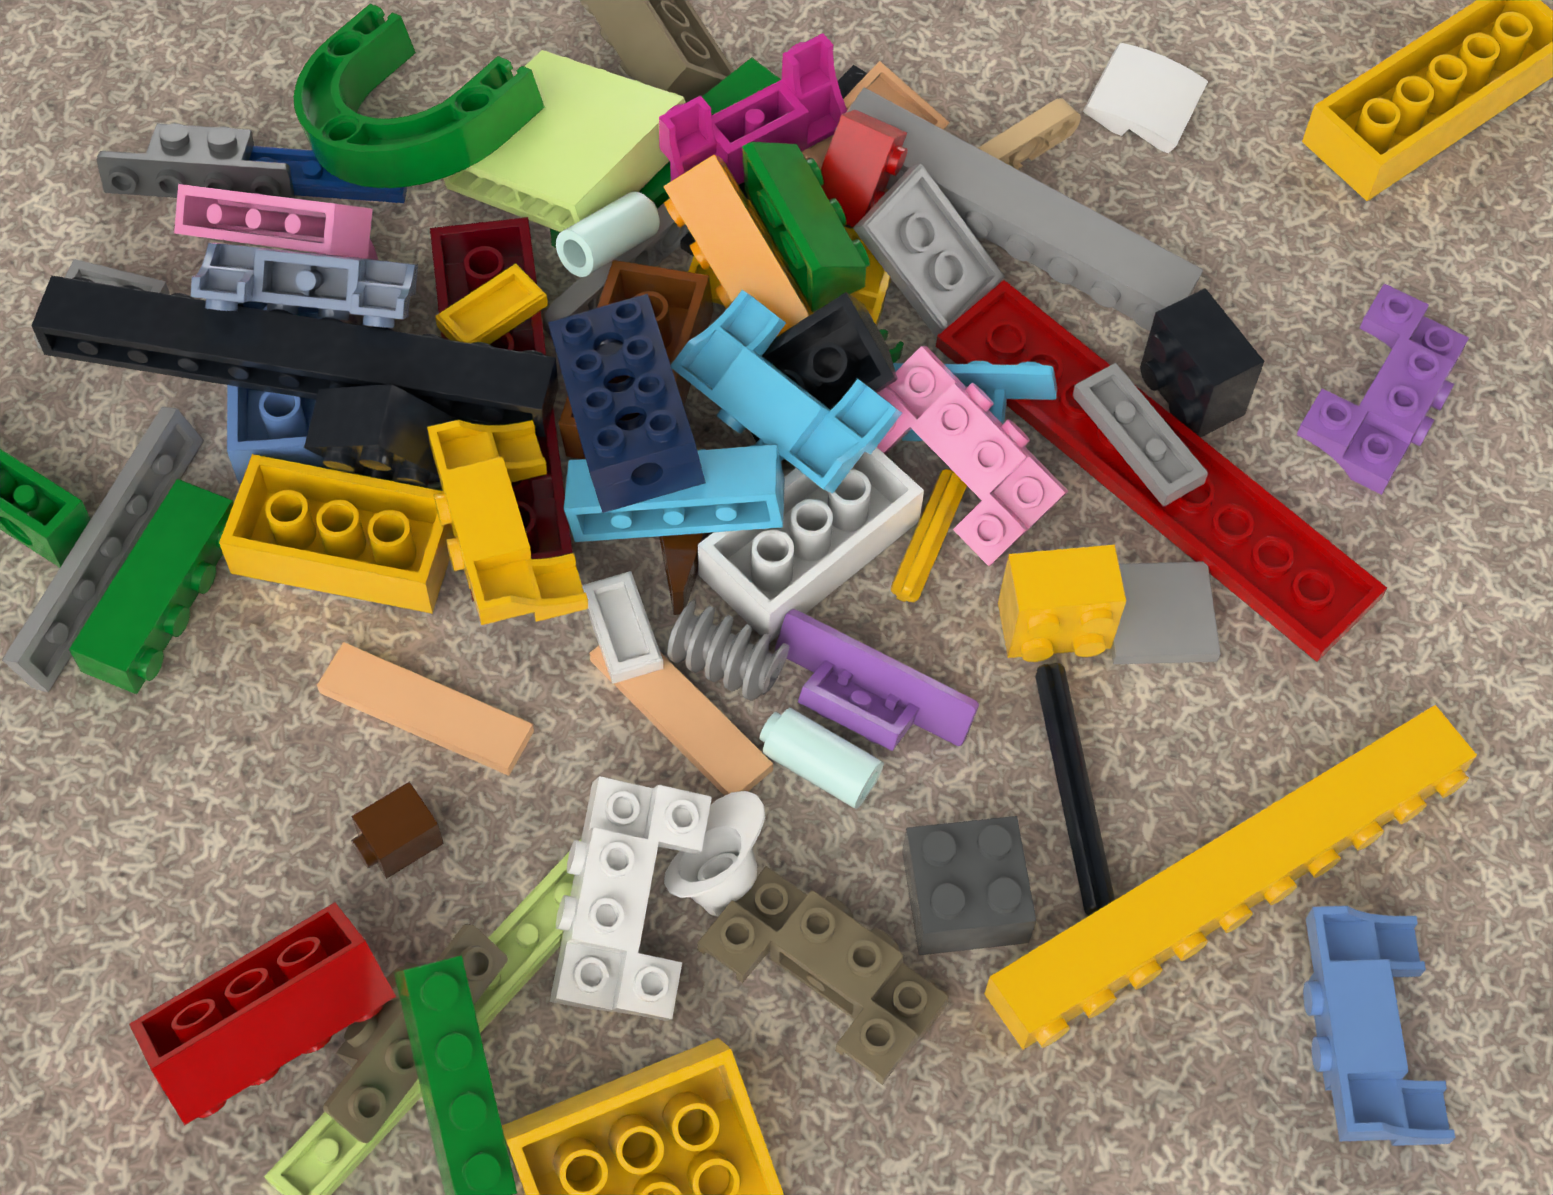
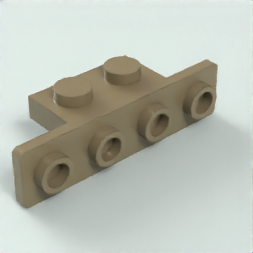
M464 924L435 962L462 955L473 1005H475L507 963L508 958L475 925ZM407 962L404 966L395 969L386 978L396 997L385 1003L380 1012L372 1018L349 1025L344 1034L345 1042L335 1053L350 1065L352 1069L324 1103L323 1110L362 1143H369L418 1079L394 972L421 966L419 964Z

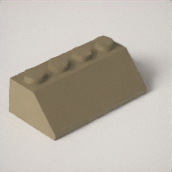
M580 0L583 7L594 15L601 26V36L618 53L621 58V68L634 80L683 96L687 103L700 95H705L734 72V69L689 0Z

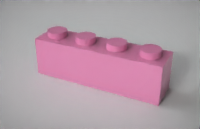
M178 184L174 234L328 255L368 258L373 208Z

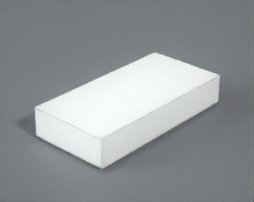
M629 571L582 585L588 598L587 611L612 684L664 669L663 659L632 572Z

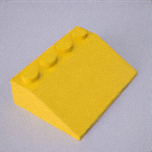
M720 1038L713 1039L502 1125L505 1142L525 1195H784L732 1050Z

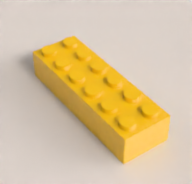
M1476 0L1315 104L1302 142L1362 198L1369 201L1553 77V10L1541 0Z

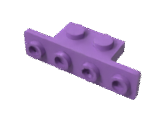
M796 609L790 610L785 615L775 651L783 643L788 644L790 647L787 659L814 672L802 687L798 703L891 751L895 749L913 724L956 746L963 744L979 707V703L976 700Z

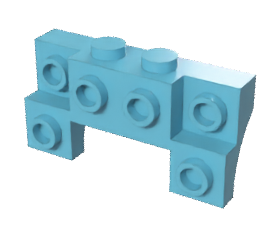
M742 290L713 324L687 342L671 364V368L721 407L717 417L740 434H742L745 428L750 430L760 438L755 445L777 444L781 462L785 458L823 490L833 494L863 453L872 454L902 412L858 379L831 410L762 357L786 322Z

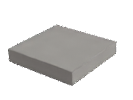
M1204 562L1119 564L1126 604L1111 647L1113 664L1218 662L1221 653L1207 564Z

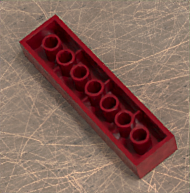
M528 217L430 228L439 313L514 264H517L537 284ZM541 310L490 345L495 348L519 352L533 350L547 356ZM441 332V337H442L443 339L449 340V339ZM553 408L546 436H536L542 456L546 461L547 474L511 482L530 545L531 559H546L573 553L569 524L564 512L565 492ZM470 589L471 597H472V602H473V601H474V598H473V595H472V591H471V589Z

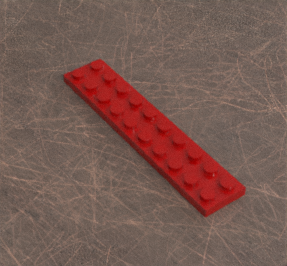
M1005 280L1000 282L937 335L935 347L956 364L985 361L993 365H1018L1019 363L1030 361L1052 366L1057 384L1056 399H1007L1006 406L1195 562L1207 564L1209 573L1316 662L1383 598L1387 590L1385 585L1138 388L1208 472L1204 484L1163 507L1072 396L1077 383L1109 367L1110 364Z

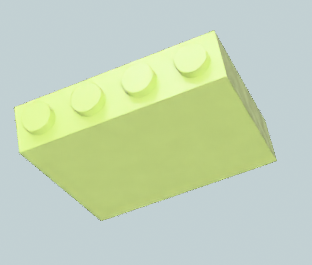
M541 50L524 67L532 70L545 108L492 154L465 170L443 178L449 190L519 217H528L532 222L562 232L627 193L639 192L669 162L659 146V116L665 114L675 105L685 104L686 101L683 96L610 73L604 69H598L568 57H562Z

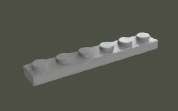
M161 407L3 657L2 661L30 687L49 692L71 656L69 648L173 484L177 479L180 480L204 441L177 408Z

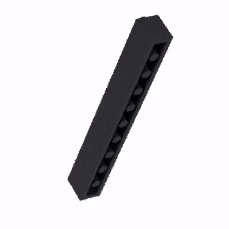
M51 275L31 325L44 355L314 400L317 398L319 389L392 384L454 418L472 424L509 425L533 420L536 436L539 437L546 436L559 388L556 357L545 356L533 350L519 352L495 348L483 342L470 344L446 340L434 334L415 335L396 332L387 327H366L347 324L330 317L317 319L298 316L281 309L267 311L244 307L238 304L237 311L205 308L206 300L194 299L186 294L173 293L169 295L145 291L133 285L120 287L95 283L84 277H74L71 279Z

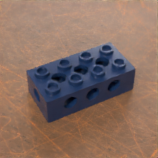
M648 294L548 322L587 466L602 513L706 483L695 440ZM617 376H630L620 383H608ZM640 413L634 419L620 420L627 414Z

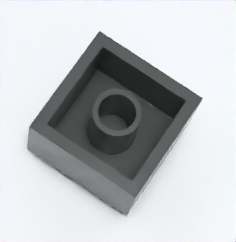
M1017 816L906 828L902 855L918 955L1026 944L1030 942L1036 924V915Z

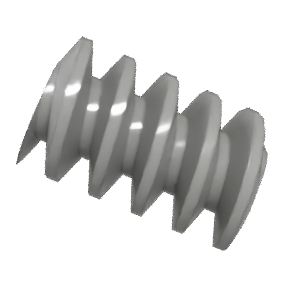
M696 600L690 601L678 617L671 631L667 649L668 659L675 663H680L686 659L687 669L694 673L701 671L705 667V677L712 682H716L724 676V688L732 692L738 690L743 685V697L750 701L757 699L761 694H766L776 682L787 659L790 646L783 643L772 654L768 652L770 635L765 633L755 644L750 643L752 632L750 625L746 624L734 635L731 633L734 619L732 616L727 615L716 626L713 624L714 607L709 605L699 616L694 615Z

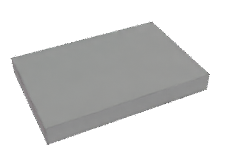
M921 163L911 166L853 228L936 338L938 334L995 288L1005 277Z

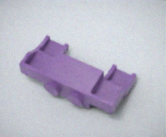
M1385 283L1364 316L1359 329L1378 338L1392 350L1362 402L1357 406L1327 390L1321 389L1297 432L1299 437L1311 442L1331 456L1344 469L1351 480L1381 495L1410 444L1413 443L1419 447L1422 445L1434 422V419L1426 415L1431 407L1440 411L1454 386V383L1447 381V378L1469 337L1425 317L1424 315L1429 304Z

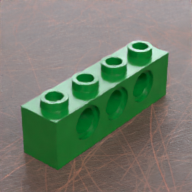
M0 449V530L60 568L91 520L83 501Z

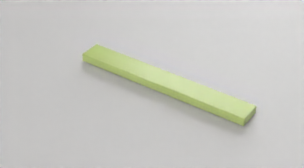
M570 851L488 937L507 955L508 960L474 1005L480 1033L561 946L564 930L556 929V919L562 897L564 895H571L574 874L567 873ZM417 1079L369 1143L358 1141L324 1112L264 1178L282 1195H332L422 1097L419 1080Z

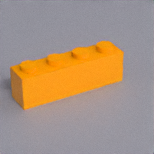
M712 155L663 186L670 199L664 202L670 216L678 227L681 228L685 224L695 239L690 248L701 267L705 271L712 268L721 285L717 286L715 290L726 309L739 293L744 290L786 322L777 336L814 313L808 306L790 271L723 158Z

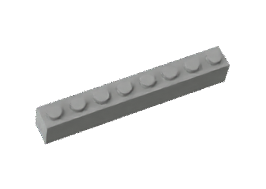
M865 87L847 112L858 110L907 132L902 147L908 149L906 159L899 173L896 176H890L886 189L889 190L911 166L921 163L975 237L985 238L1005 249L1013 258L1019 261H1027L1046 271L1055 281L1062 284H1070L1090 295L1101 306L1116 309L1134 319L1140 327L1150 331L1155 312L1192 295L1203 272L1202 268Z

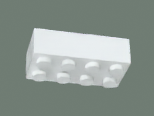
M877 447L871 455L866 452L863 453L833 494L823 490L797 468L784 477L782 528L713 532L698 544V575L761 637L766 633L771 636L770 642L779 636L785 615L790 610L796 609L804 614L809 612L919 522L924 490Z

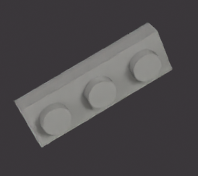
M1117 363L1075 385L1072 395L1163 507L1205 483L1208 472Z

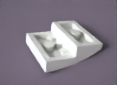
M1120 43L1114 50L1083 112L1115 134L1122 136L1130 129L1160 151L1169 153L1177 146L1208 81L1194 71L1165 56L1137 46Z

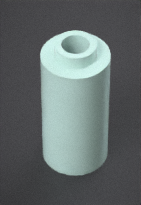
M633 191L560 232L556 239V250L562 264L569 272L576 276L586 277L653 237L658 232L660 221L657 207L644 194Z
M792 708L786 709L782 715L774 712L765 723L759 737L761 741L765 742L763 747V754L854 809H858L876 784L884 765L883 761Z

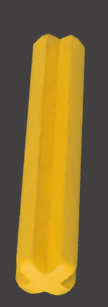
M944 469L940 472L892 582L891 592L900 601L915 603L919 600L967 488V485L952 470Z

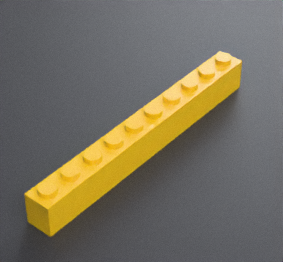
M1434 705L991 975L984 994L1023 1050L1037 1041L1042 1048L1047 1047L1070 1030L1067 1022L1085 1012L1088 1018H1093L1108 1009L1117 1000L1114 993L1130 983L1135 990L1142 988L1161 974L1163 969L1160 964L1175 955H1177L1180 961L1192 957L1206 946L1208 940L1205 936L1220 927H1222L1225 933L1235 930L1253 915L1250 908L1264 899L1270 905L1280 902L1297 888V884L1294 881L1308 872L1314 878L1323 875L1341 860V857L1338 855L1341 851L1351 845L1357 851L1368 847L1384 833L1381 827L1396 818L1400 824H1404L1418 815L1427 806L1424 800L1438 792L1442 798H1445L1457 791L1469 780L1465 772L1477 754L1440 709Z

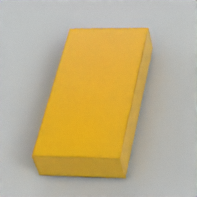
M514 264L436 315L435 320L437 327L449 340L470 344L474 342L491 344L548 306L547 295L517 264Z

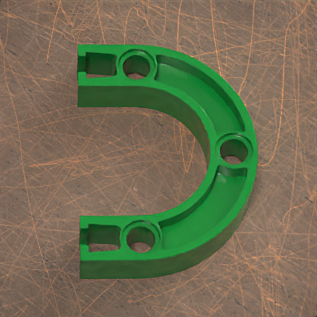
M371 3L330 36L311 55L299 74L293 96L296 116L316 159L322 167L341 180L372 188H401L421 185L465 170L496 151L545 108L532 70L521 66L516 70L517 75L513 77L511 62L497 56L451 97L425 111L398 118H372L358 114V109L368 94L416 53L402 17L392 12L385 22L383 10Z

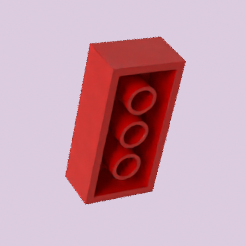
M336 902L129 1023V1026L152 1073L183 1124L186 1125L196 1118H205L215 1114L226 1104L227 1099L250 1085L256 1086L269 1081L278 1073L280 1067L301 1054L313 1053L323 1048L331 1040L332 1035L352 1023L372 1018L380 1012L385 1003L395 998L396 995L366 940Z

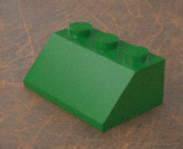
M749 142L743 145L745 192L811 311L814 312L845 292L851 294L864 288L866 267L870 266L869 257L861 241L858 238L851 240L844 228L847 225L846 217L837 199L832 198L828 200L821 187L824 185L823 176L813 158L806 160L797 144Z

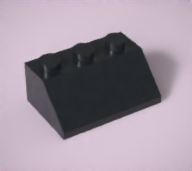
M847 292L777 336L762 355V357L830 410L843 398L857 379L865 383L876 393L898 380L888 345L863 303ZM751 432L757 443L760 438Z

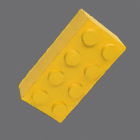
M252 454L219 544L231 574L433 614L450 560L446 540L455 538L452 525L441 526L434 494L443 491Z

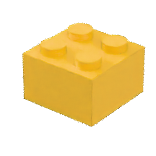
M1115 544L1008 554L998 599L1008 658L1022 657L1027 662H1039L1057 653L1074 652L1079 657H1092L1101 654L1105 649H1111L1126 604Z

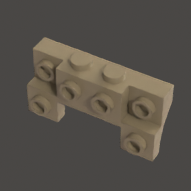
M765 866L757 876L752 888L737 902L731 900L697 942V950L704 955L707 952L736 973V979L742 983L770 952V959L854 1019L853 1023L837 1042L835 1051L842 1056L844 1053L876 1075L875 1080L883 1085L901 1060L926 1034L947 1006L949 995L903 963L904 955L899 952V946L894 939L879 929L873 928L870 931L855 921L851 910L840 900L832 896H827L824 899L813 890L807 895Z

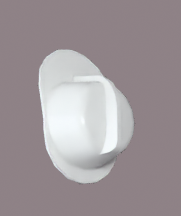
M748 791L732 792L717 799L710 805L702 852L693 854L679 851L665 872L664 884L670 894L680 898L691 897L709 914L718 917L731 900L737 901L752 888L757 879V862L752 847L761 832L765 820L764 804L756 794Z

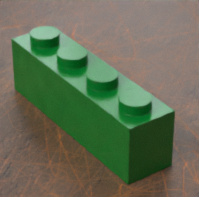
M179 479L175 481L69 648L81 672L134 694H138L146 680L152 681L157 676L163 663V651L172 636L179 637L184 632L189 622L191 605L198 594L208 592L216 576L215 566L223 555L219 542L233 507V500Z
M462 955L394 972L445 1195L517 1194Z

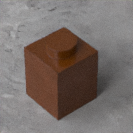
M410 781L351 816L358 834L357 837L351 840L353 847L367 868L377 864L386 879L444 844L437 821Z

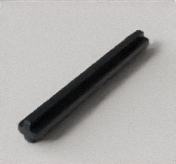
M1060 663L1043 664L1037 668L1035 679L1084 912L1090 916L1113 902L1115 897L1065 667Z

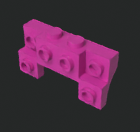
M824 33L806 42H799L783 53L782 79L718 113L711 116V107L700 95L685 104L673 106L665 114L659 116L660 150L670 161L671 181L712 155H717L723 158L739 185L744 182L743 145L749 142L797 144L802 152L834 135L842 114L847 112V107L836 78L833 58L834 45Z

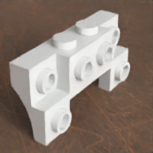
M601 776L592 782L581 841H573L567 862V873L574 874L571 895H564L562 897L557 913L556 929L564 931L550 1002L586 1009L632 1014L669 1021L673 1018L682 962L640 954L638 952L657 849L661 847L693 854L702 852L711 796L663 785L649 788Z

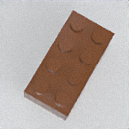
M613 260L597 308L648 294L671 365L687 342L709 327L714 311L709 275ZM672 369L683 406H685L691 383ZM617 376L608 383H620L630 376ZM567 396L558 423L566 457L586 459L569 397ZM640 413L627 414L620 420L634 419Z

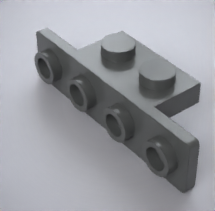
M157 123L146 154L100 151L96 159L105 193L177 198L178 184L295 199L291 170L287 163L249 161L254 141L252 130Z

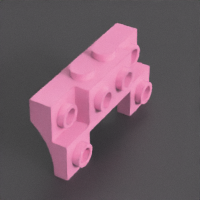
M921 346L896 371L898 380L877 392V394L902 412L877 448L886 455L912 429L982 501L953 530L988 566H991L1069 491L1025 447L1030 441L1026 434L1011 420L1008 419L1002 424L989 409L994 403L976 384L971 383L966 387L927 346Z

